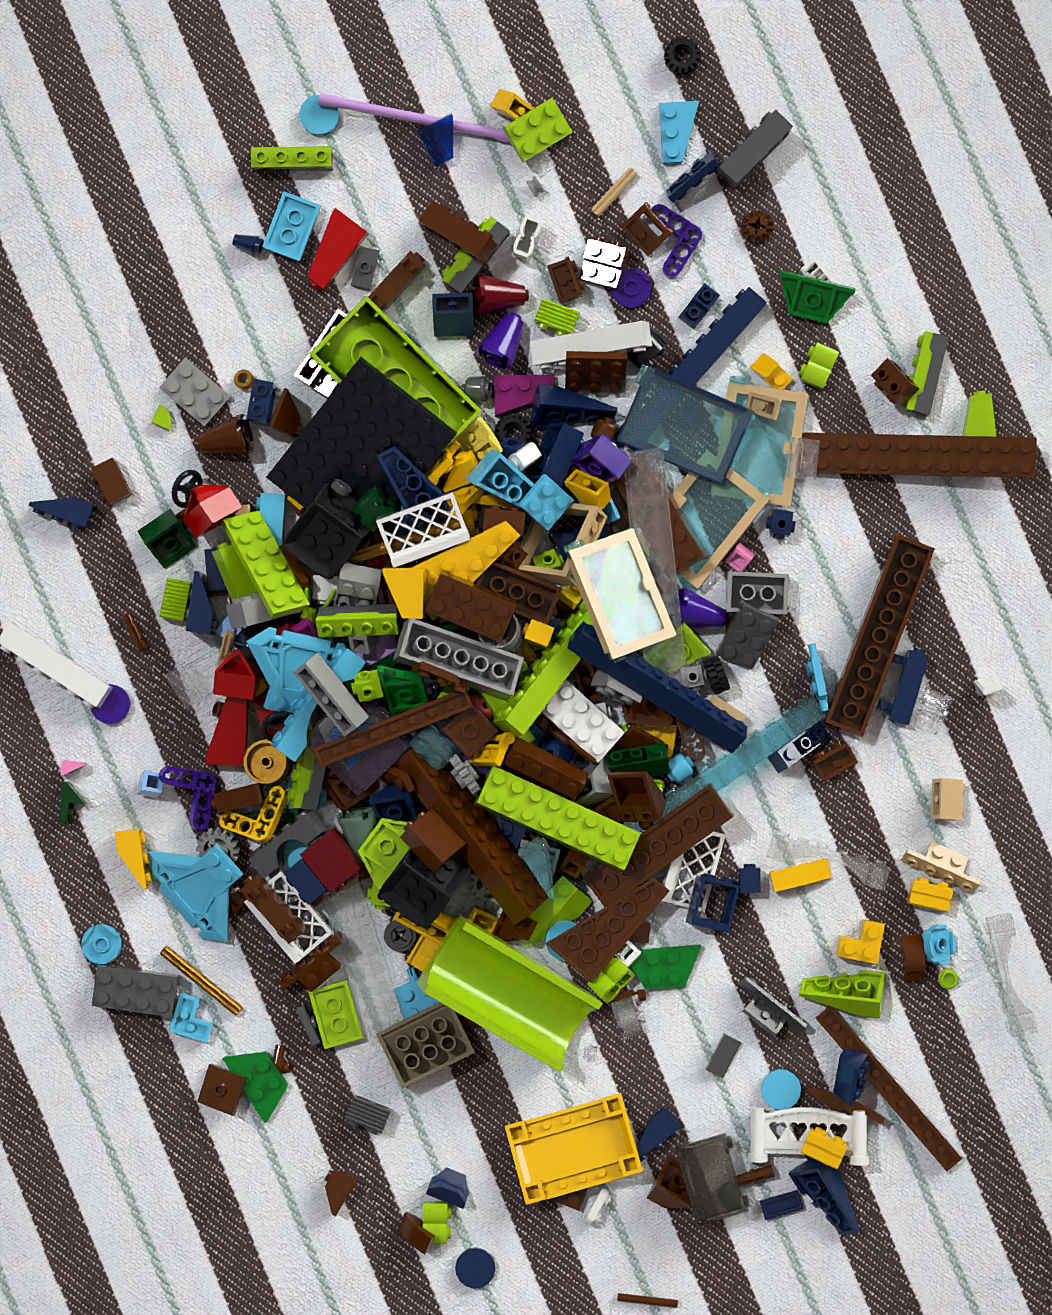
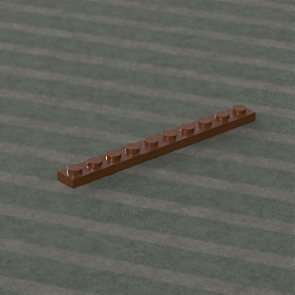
M828 1006L815 1017L842 1050L845 1048L868 1054L866 1062H869V1069L864 1076L940 1165L948 1171L962 1159L834 1008Z

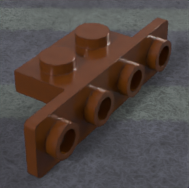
M338 931L335 935L331 934L328 936L323 945L315 947L306 959L298 961L294 969L286 971L281 977L280 988L284 991L298 979L312 992L341 968V964L330 952L341 944L342 933Z

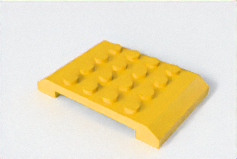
M621 1093L505 1126L526 1205L643 1172Z

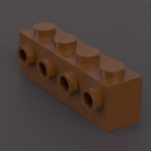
M432 201L418 221L425 229L484 265L498 246L493 240L494 236L486 230L483 232L478 230L479 227L472 221L465 222V218L459 213L455 212L452 214L450 209L443 203L438 205Z

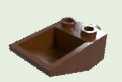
M646 771L608 772V780L622 823L638 822L642 830H647L654 825V822H660L666 805L660 788Z

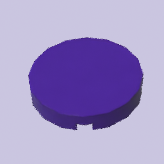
M624 269L618 290L611 288L613 298L619 305L625 308L633 309L640 307L650 296L651 283L649 278L639 269Z
M108 684L113 689L100 708L94 706L93 709L91 708V712L102 723L114 724L126 718L131 702L129 695L123 688L118 685Z

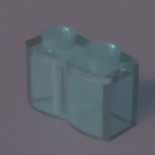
M432 724L417 729L410 741L413 750L424 756L426 761L437 770H440L449 762L456 750L453 743L441 736L440 732Z

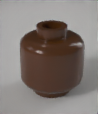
M605 417L604 420L597 419L590 436L595 438L603 434L615 443L619 427L615 425V420Z

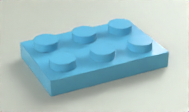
M283 191L262 248L300 262L321 205Z

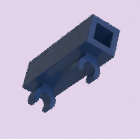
M914 647L913 650L907 651L906 657L894 654L892 662L903 665L893 702L889 703L879 700L877 708L890 711L888 720L909 725L929 659V655L925 654V650Z

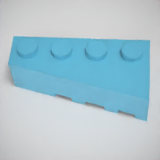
M493 449L489 450L465 479L520 507L518 505L519 502L534 486V483L500 452Z

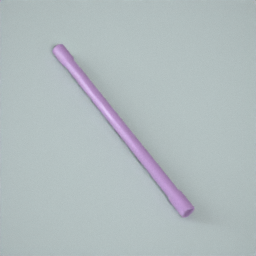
M324 93L319 95L318 105L363 112L511 143L501 128L496 129L389 108Z

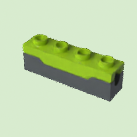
M331 146L251 147V168L253 172L333 170V150Z
M492 216L488 220L485 218L479 225L480 231L486 230L494 236V242L498 245L485 264H481L460 250L454 257L455 263L452 267L448 265L441 274L443 276L442 282L456 293H464L474 281L475 276L482 271L510 235V230Z
M925 331L922 336L919 335L916 347H919L918 355L913 357L912 366L915 368L913 374H910L909 377L920 389L905 404L904 411L923 416L930 415L949 339L948 336Z
M396 604L319 607L315 622L318 637L397 635L401 627L402 617Z
M308 725L306 735L307 746L296 760V770L292 771L291 776L293 781L292 789H289L287 798L293 808L317 811L326 766L320 768L313 748L324 744L325 740L317 726L312 727Z

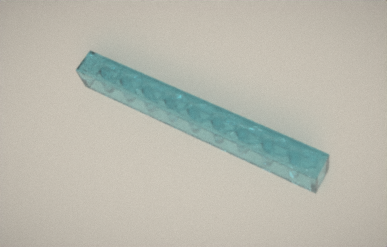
M807 695L797 701L798 706L794 709L788 707L780 713L782 717L775 721L773 718L764 724L765 729L760 732L755 730L747 736L749 740L741 744L733 753L726 755L723 752L714 759L716 762L709 767L706 764L698 770L700 774L694 778L690 776L682 781L683 785L678 789L673 787L665 792L664 802L666 808L661 819L710 783L718 792L825 718L826 714L821 712L820 705L813 696L809 698Z

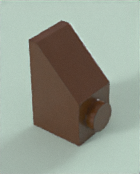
M338 1167L334 1171L329 1170L324 1179L327 1182L325 1190L331 1213L335 1217L357 1178Z

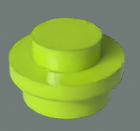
M944 969L939 973L938 982L943 988L952 989L958 983V975L952 969Z

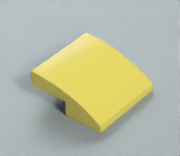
M480 416L473 420L451 442L453 444L456 440L461 444V447L458 449L459 452L472 450L478 463L490 449L500 453L503 451L494 433Z

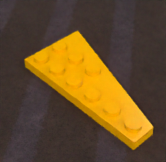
M505 520L471 537L468 541L446 549L410 567L426 568V606L441 570L474 582L520 534ZM426 612V614L433 621L438 617L429 612Z

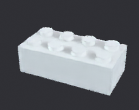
M567 680L563 682L540 713L556 729L596 759V763H599L625 733Z

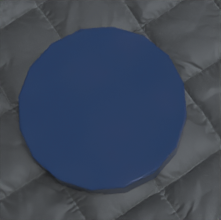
M478 1247L468 1248L457 1258L455 1265L456 1275L459 1281L466 1287L473 1289L482 1288L489 1284L494 1277L495 1261L485 1249Z

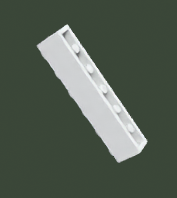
M645 321L530 341L533 365L540 366V369L552 368V364L559 363V366L566 365V351L627 352L628 350H633L634 352L646 351L645 347L652 346L649 322Z
M9 621L0 635V649L8 654L13 652L18 655L16 658L18 661L25 665L30 663L34 666L33 670L42 676L44 673L50 676V682L58 687L62 684L68 688L66 690L67 693L75 698L79 695L84 699L83 703L92 709L94 706L100 708L113 687L13 622Z

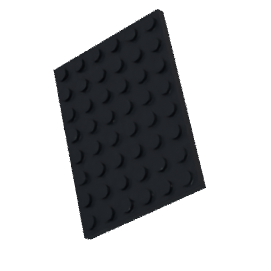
M360 357L266 478L305 509L322 487L327 483L332 484L335 479H340L351 487L352 491L349 495L356 501L370 488L377 485L383 490L384 494L389 498H395L400 505V501L377 455L395 446L419 471L425 474L457 432L363 357ZM371 530L361 539L356 549H361L371 539L373 534Z

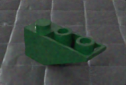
M665 743L607 752L605 755L608 770L618 772L646 771L650 777L670 773Z

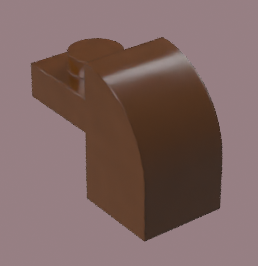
M569 848L557 871L575 880L585 867L589 857Z
M922 935L901 936L904 982L924 980L926 961Z

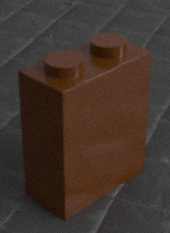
M433 808L427 813L422 811L415 818L416 822L411 820L403 828L405 832L400 837L433 873L455 856L466 844Z

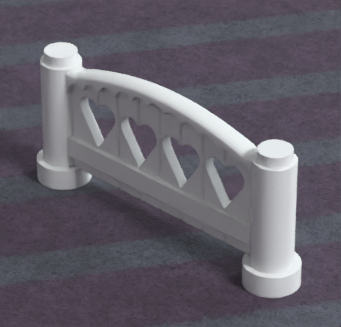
M813 1107L788 1108L770 1113H765L764 1108H752V1112H750V1152H748V1161L755 1163L768 1162V1153L802 1154L800 1151L812 1123L818 1125L821 1123L826 1124V1135L832 1138L835 1135L831 1131L830 1126L835 1123L838 1126L840 1124L847 1126V1131L842 1138L845 1140V1144L848 1145L844 1156H849V1164L858 1166L869 1165V1155H867V1115H865L863 1110H854L853 1115H847L833 1110ZM771 1122H776L777 1124L784 1122L787 1126L779 1140L770 1128ZM793 1122L797 1124L805 1123L807 1126L799 1141L790 1129V1124Z

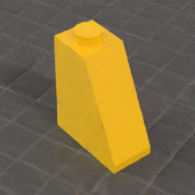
M383 568L382 573L401 617L413 618L419 621L425 618L426 568Z

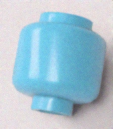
M679 753L668 760L670 773L667 775L671 782L681 783L693 774L691 767L695 765L689 756L684 757Z

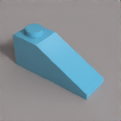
M261 493V498L257 497L256 509L260 510L275 541L280 546L284 538L286 495Z

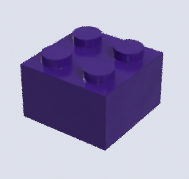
M603 434L584 442L572 459L585 473L608 483L619 479L632 461L623 450L618 449L612 443V440Z

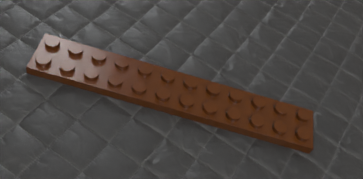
M802 433L796 473L1036 478L1037 437Z

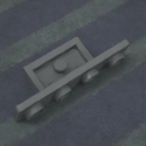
M745 976L739 981L738 985L752 996V999L742 1012L773 1037L777 1035L784 1023L799 1034L807 1030L809 1026L803 1018L793 1014L785 1004L773 998V995L769 991L762 989L754 979Z

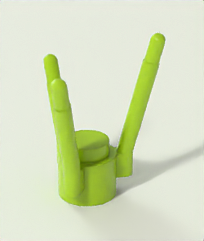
M313 576L310 577V586L304 589V594L309 603L311 602L313 590ZM336 589L332 590L323 607L329 606L336 593ZM309 605L308 609L302 610L300 622L308 618L313 626H315L318 609Z

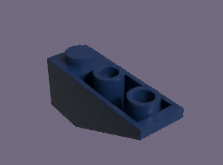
M75 497L34 501L28 505L33 507L32 512L43 516L46 512L52 515L51 519L61 523L63 520L71 522V527L79 530L82 527L88 528L96 508L95 505Z
M817 721L767 758L777 773H780L791 767L831 736L822 723Z
M666 1105L649 1118L636 1144L641 1162L648 1157L647 1153L652 1149L654 1151L658 1150L664 1145L662 1141L668 1137L672 1139L680 1132L678 1130L681 1128L679 1122Z

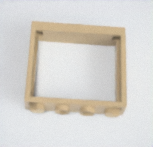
M571 503L563 513L586 517L572 549L597 541L608 517L598 506ZM532 518L520 546L528 555L517 570L549 583L576 587V581L567 561L563 570L529 565L545 531ZM591 554L581 557L584 566H586Z

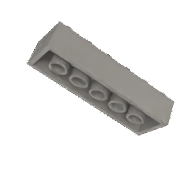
M409 618L403 624L393 661L411 667L414 663L424 661L458 675V678L468 681V687L506 700L514 694L524 657Z

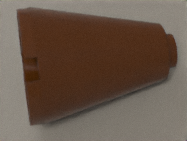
M240 414L200 433L196 439L197 449L201 450L204 454L252 453L254 446L250 447V441H253V434L249 421L243 419L244 414Z

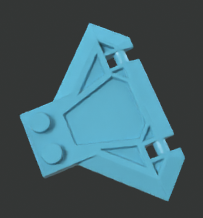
M268 627L246 641L270 686L263 707L278 712L287 711L294 713L297 709V703L301 698L306 697L308 691L293 672L317 653L328 665L333 658L327 659V656L332 655L337 648L346 646L344 643L337 642L335 648L330 647V640L283 630L280 636L276 635V628ZM273 643H278L277 647H272Z
M216 844L202 857L149 851V872L152 882L157 879L162 884L159 890L193 928L197 924L202 930L198 935L204 940L228 942L229 887L243 873L221 847ZM164 872L170 877L169 879L163 874Z

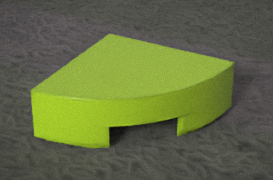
M159 404L152 423L171 431V415L163 405Z

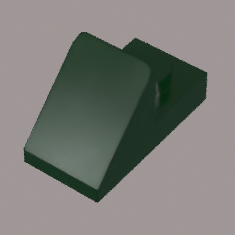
M67 781L62 784L58 821L65 823L70 822V819H73L74 807H71V803L87 804L75 787Z

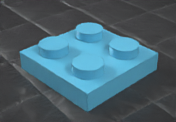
M543 474L518 505L545 530L549 531L574 499L551 478Z

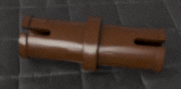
M772 1165L755 1170L752 1168L748 1172L734 1175L733 1179L736 1188L752 1183L754 1185L758 1184L759 1181L775 1177Z

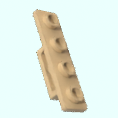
M933 841L929 844L925 856L907 849L901 858V861L908 866L918 868L928 875L956 885L966 892L974 893L980 886L981 881L963 874L968 860L967 856Z

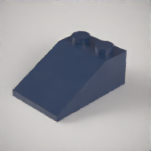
M195 571L186 631L214 635V632L219 627V620L216 619V611L204 575L199 571Z

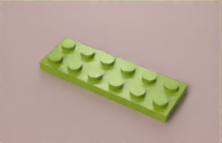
M260 511L223 519L222 526L271 618L308 609L310 603Z

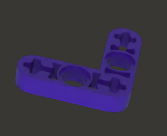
M657 204L652 207L651 210L653 212L662 209L664 216L672 215L668 219V227H671L670 223L674 219H678L682 223L681 228L674 230L672 233L680 239L662 268L663 274L666 277L675 278L679 275L700 242L702 231L698 226L668 207ZM660 216L659 218L665 222V219ZM695 230L697 232L696 236L698 238L692 239L690 245H693V247L691 248L687 243L682 242V240L684 239L687 242L690 236L688 232H693ZM679 247H685L688 250V254L685 257H679L676 250ZM674 256L676 260L683 263L680 265L678 262L675 266L676 273L672 271L670 274L666 266L673 264L674 259H671V257Z
M170 766L163 767L159 772V779L162 783L194 789L189 824L196 830L206 829L210 822L212 810L211 798H214L213 794L216 787L215 776L203 771ZM170 772L171 774L178 776L177 779H168L165 777L166 773L168 774ZM186 773H190L192 776L189 784H185L183 781ZM198 778H207L209 780V784L197 782ZM201 796L207 798V803L203 807L198 804ZM197 809L205 810V813L197 812ZM196 819H203L202 823H196Z

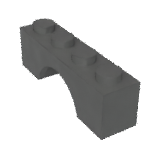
M314 810L309 813L304 811L299 814L294 824L288 823L281 829L283 832L279 836L277 834L273 835L268 841L269 844L265 847L261 845L253 851L254 856L249 861L262 879L270 876L285 864L283 850L289 840H298L307 845L328 830Z

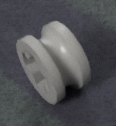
M535 176L532 181H526L535 197L538 192H544Z

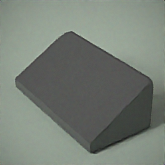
M723 1033L705 1069L724 1078L742 1042Z

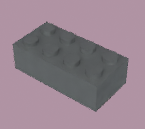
M776 109L773 113L767 112L761 119L760 126L758 128L754 126L747 133L746 140L744 142L740 140L734 146L733 154L731 156L727 154L722 158L718 165L719 170L717 174L735 190L790 134L793 125Z
M100 964L96 970L91 1006L172 1017L175 1012L180 975Z

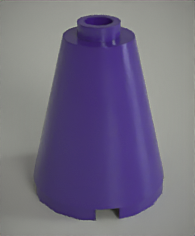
M513 312L506 314L477 347V356L481 357L483 355L486 358L485 362L495 368L505 370L508 367L511 370L524 324L521 320L522 317Z
M683 587L679 589L673 601L672 607H675L674 614H670L671 623L675 627L685 623L689 628L720 629L726 625L728 620V614H726L725 609Z

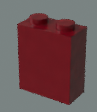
M336 827L332 828L300 854L329 893L334 889L337 892L347 885L345 881L349 877L352 880L362 873L360 869L365 865Z

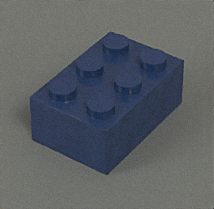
M549 423L538 448L542 457L531 465L526 477L537 482L543 474H546L560 488L564 486V481L568 478L569 468L574 465L572 459L577 449H580L583 444L584 433L564 423Z

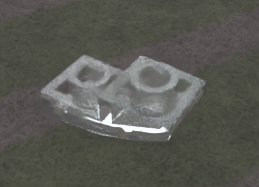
M546 150L527 160L540 178L556 167V164Z

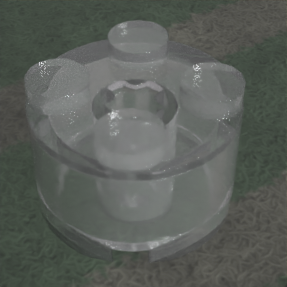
M926 687L919 699L917 708L914 710L910 723L937 735L941 726L939 722L943 723L948 714L945 708H949L953 698Z
M638 994L611 1003L623 1041L650 1032Z

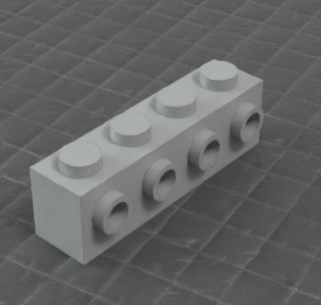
M318 653L293 672L344 737L369 717Z

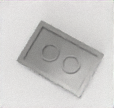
M187 358L182 360L159 387L204 427L210 423L231 398L230 395Z

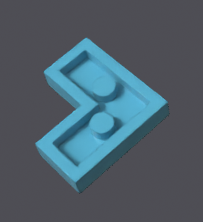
M183 992L180 993L169 1032L208 1043L214 1023L195 1018L201 998Z

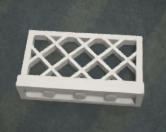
M453 492L376 520L393 568L470 540V534ZM451 498L453 507L450 513L439 508L442 501ZM430 507L435 509L431 520L420 515L423 508ZM438 511L448 515L444 526L433 521ZM411 514L416 517L412 527L401 522L404 515ZM418 518L429 522L425 533L414 528ZM450 518L459 520L461 528L456 530L448 528L447 524ZM387 521L396 523L393 534L385 531L382 523ZM432 524L442 528L440 535L437 537L427 534ZM399 525L410 530L406 540L395 535ZM412 531L423 535L420 543L414 544L408 541ZM393 538L404 542L401 550L392 551L390 545Z
M713 831L696 844L704 842L708 849L707 852L698 856L693 846L690 849H692L696 857L695 859L686 863L683 853L665 866L661 883L670 892L662 900L663 902L689 908L692 893L688 895L683 885L692 880L695 883L696 875L708 874L707 871L709 870L711 875H715L725 834ZM711 836L719 837L718 845L711 849L706 839ZM710 854L713 858V863L705 868L701 858ZM698 861L703 870L693 876L688 866ZM686 868L690 878L681 883L678 874L679 871ZM707 883L703 886L705 892L704 894L702 892L701 896L703 899L701 907H698V911L705 912L712 884ZM681 887L686 897L679 901L673 900V892Z
M282 870L268 881V884H272V888L277 893H285L287 905L289 894L296 895L299 898L298 906H288L298 909V917L300 919L302 910L310 911L312 914L311 921L302 920L304 924L311 925L310 935L300 934L296 940L288 944L277 934L275 928L251 902L245 900L244 903L296 964L330 936L333 930L311 904L308 905L300 899L299 892L295 887L288 884L284 875L285 872ZM282 877L286 882V890L275 889L278 878ZM314 925L322 926L327 933L322 937L314 936ZM300 938L310 939V946L305 951L299 945Z

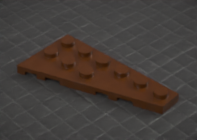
M653 878L545 944L592 983L670 890L656 878Z

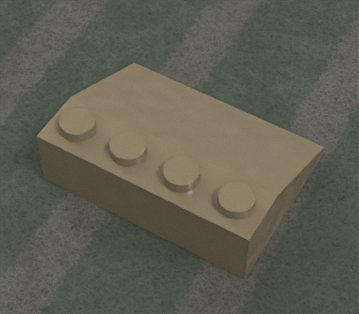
M441 1002L376 1033L402 1089L476 1052L456 1011Z

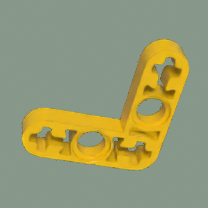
M280 786L271 788L257 820L226 811L220 816L219 823L221 827L230 832L260 843H266L272 838L288 801V792ZM276 794H281L280 798H275ZM274 810L273 818L267 819V812ZM232 819L237 823L236 825L227 823V820ZM246 822H249V823H250V828H249V830L246 831V832H243V831H242V826H243V824L246 823ZM260 831H265L264 835H260L259 833Z

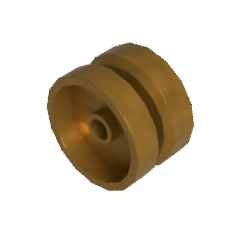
M268 740L255 742L247 749L244 756V768L247 775L255 782L260 784H277L284 781L290 774L293 761L271 746L273 742Z

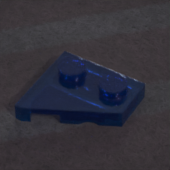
M452 113L417 130L435 167L454 158Z

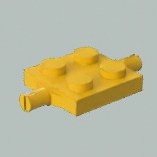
M456 440L438 456L424 474L435 486L439 482L443 473L447 474L453 467V454L461 447V444Z

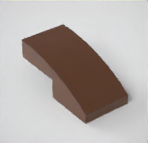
M406 1211L398 1230L413 1247L425 1255L429 1251L435 1235L421 1227L423 1222Z

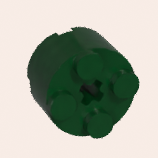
M375 485L353 505V511L355 515L360 514L362 517L360 521L365 527L374 533H378L380 530L376 520L399 512L397 508L399 503L395 498H389L379 486ZM387 521L382 523L384 530L386 531L394 522Z

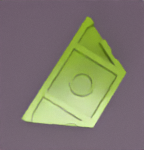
M381 818L358 850L378 890L381 889L384 882L410 849L400 838L405 832L403 828L408 824L407 822Z

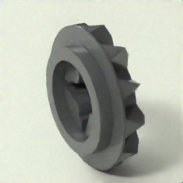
M396 920L390 922L384 931L385 943L394 951L408 950L416 939V931ZM393 929L399 932L406 929L403 935L406 942L402 939L394 942L396 933Z

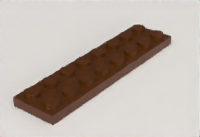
M710 783L663 817L660 822L655 823L640 834L624 871L620 872L601 863L583 876V878L605 908L655 875L733 818L734 814Z

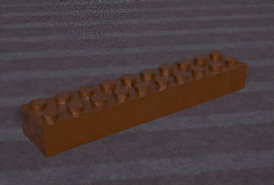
M899 534L894 536L828 707L829 711L826 712L823 720L824 723L863 737L935 548Z
M427 738L422 739L392 762L395 768L408 774L415 787L414 793L429 811L433 808L464 840L466 844L459 851L514 925L531 915L549 898L521 858L485 813L484 809L474 805L476 799L467 787L464 789L460 787L451 774L453 769L432 741Z

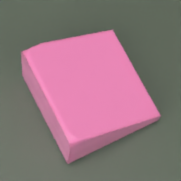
M738 543L725 563L737 572H742L755 554L741 543Z
M62 761L61 776L84 767L85 763Z

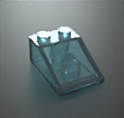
M537 835L520 846L518 851L549 899L553 901L555 897L550 854L548 851L550 845L544 837L540 839Z

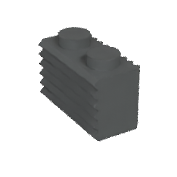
M354 1094L344 1119H347V1123L354 1127L362 1125L367 1127V1132L377 1135L378 1132H383L391 1108Z

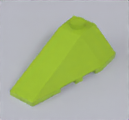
M562 875L547 892L549 898L528 916L538 922L530 940L517 942L525 949L546 937L548 930L555 923L573 921L578 918L593 900Z
M864 970L854 975L841 973L840 976L831 978L827 975L803 978L799 996L858 1016L880 1019L886 972Z

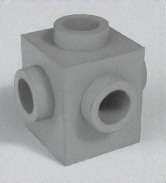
M696 662L684 665V668L680 669V673H677L680 684L694 691L701 690L700 686L704 685V681L707 680L705 668L701 669V665L696 666ZM690 673L696 674L694 681L689 679Z

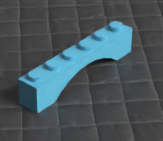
M341 646L332 654L333 659L328 666L343 683L354 679V674H358L366 662L348 648ZM309 692L305 698L299 700L296 705V711L293 715L291 714L286 718L285 726L272 739L273 743L271 746L294 762L307 746L308 723L317 705V702Z

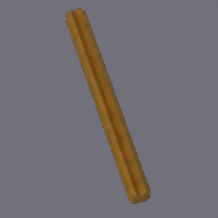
M454 519L448 522L447 527L456 530L461 528L459 520ZM432 526L427 534L437 537L440 535L442 528ZM413 532L408 541L418 544L421 542L423 535ZM407 534V535H404V536H400V538H403V539L406 540L408 534ZM394 538L390 545L392 551L402 549L404 542ZM381 542L354 551L348 560L350 564H355L387 554L388 551L385 543Z

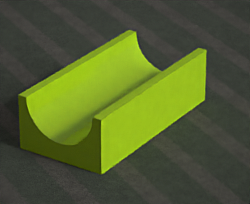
M367 296L363 297L346 317L307 354L338 385L357 360L363 357L455 430L457 434L451 442L482 412Z
M460 914L456 917L417 981V985L425 994L560 1073L565 1066L564 1055L576 1029L590 1012L596 1009L599 1010L603 1004L590 991Z

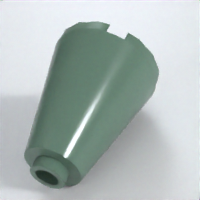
M371 806L351 808L350 813L346 814L343 811L337 815V821L348 844L360 859L358 850L377 825V817Z

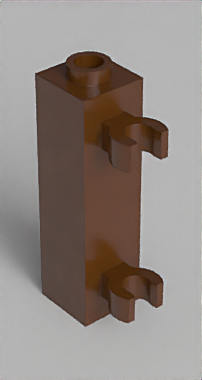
M409 251L368 298L384 313L426 267L423 263L425 259L418 252L413 254Z
M259 874L255 877L250 875L243 882L245 886L240 891L245 895L244 897L257 908L275 928L277 934L288 944L308 928Z

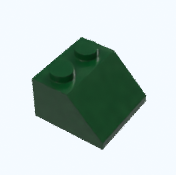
M171 508L138 530L144 544L164 569L197 547Z

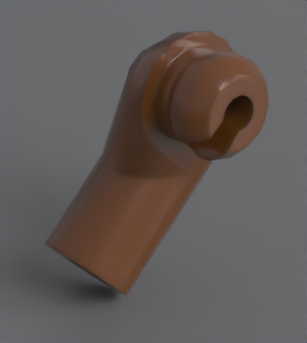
M276 1044L273 1064L279 1072L283 1074L290 1073L293 1067L283 1057L285 1046Z

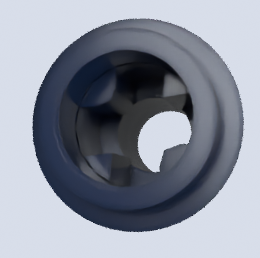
M235 234L232 244L252 255H260L264 240L260 239L259 236Z

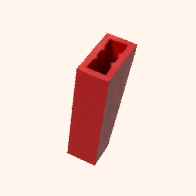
M334 208L307 276L310 280L309 285L317 291L320 289L324 292L368 236L366 230L337 208Z
M226 696L205 758V764L244 766V756L247 751L249 699Z

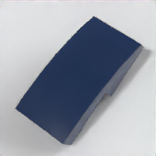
M704 283L678 318L695 329L720 295Z
M218 548L204 550L209 592L227 591L212 554Z

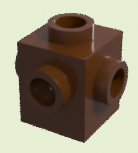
M516 539L496 561L517 570L528 553L520 547L522 543Z

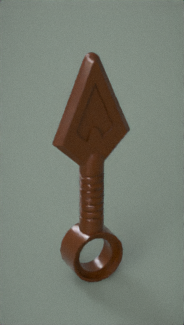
M538 715L533 722L538 728L550 733L585 759L596 763V759L552 726V723L544 716Z

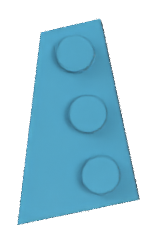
M699 101L659 103L662 164L683 162Z

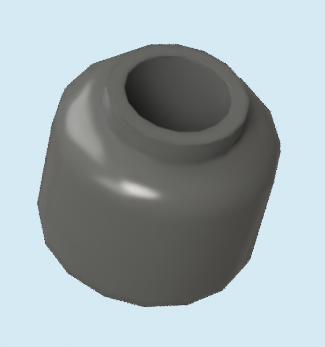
M484 376L468 377L465 384H462L461 390L473 402H486L488 397L492 395V384Z

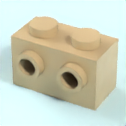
M932 779L931 819L962 820L964 813L962 805L964 795L963 780Z

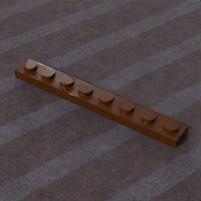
M466 689L465 693L462 694L453 692L352 732L345 737L342 736L314 747L313 751L321 768L473 706Z

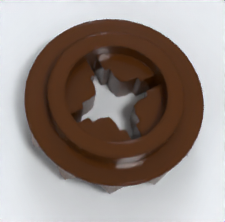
M751 211L743 218L741 231L747 240L760 243L770 237L773 231V223L768 214L762 211ZM759 219L760 225L765 228L759 229L755 235V228L750 225L755 224Z

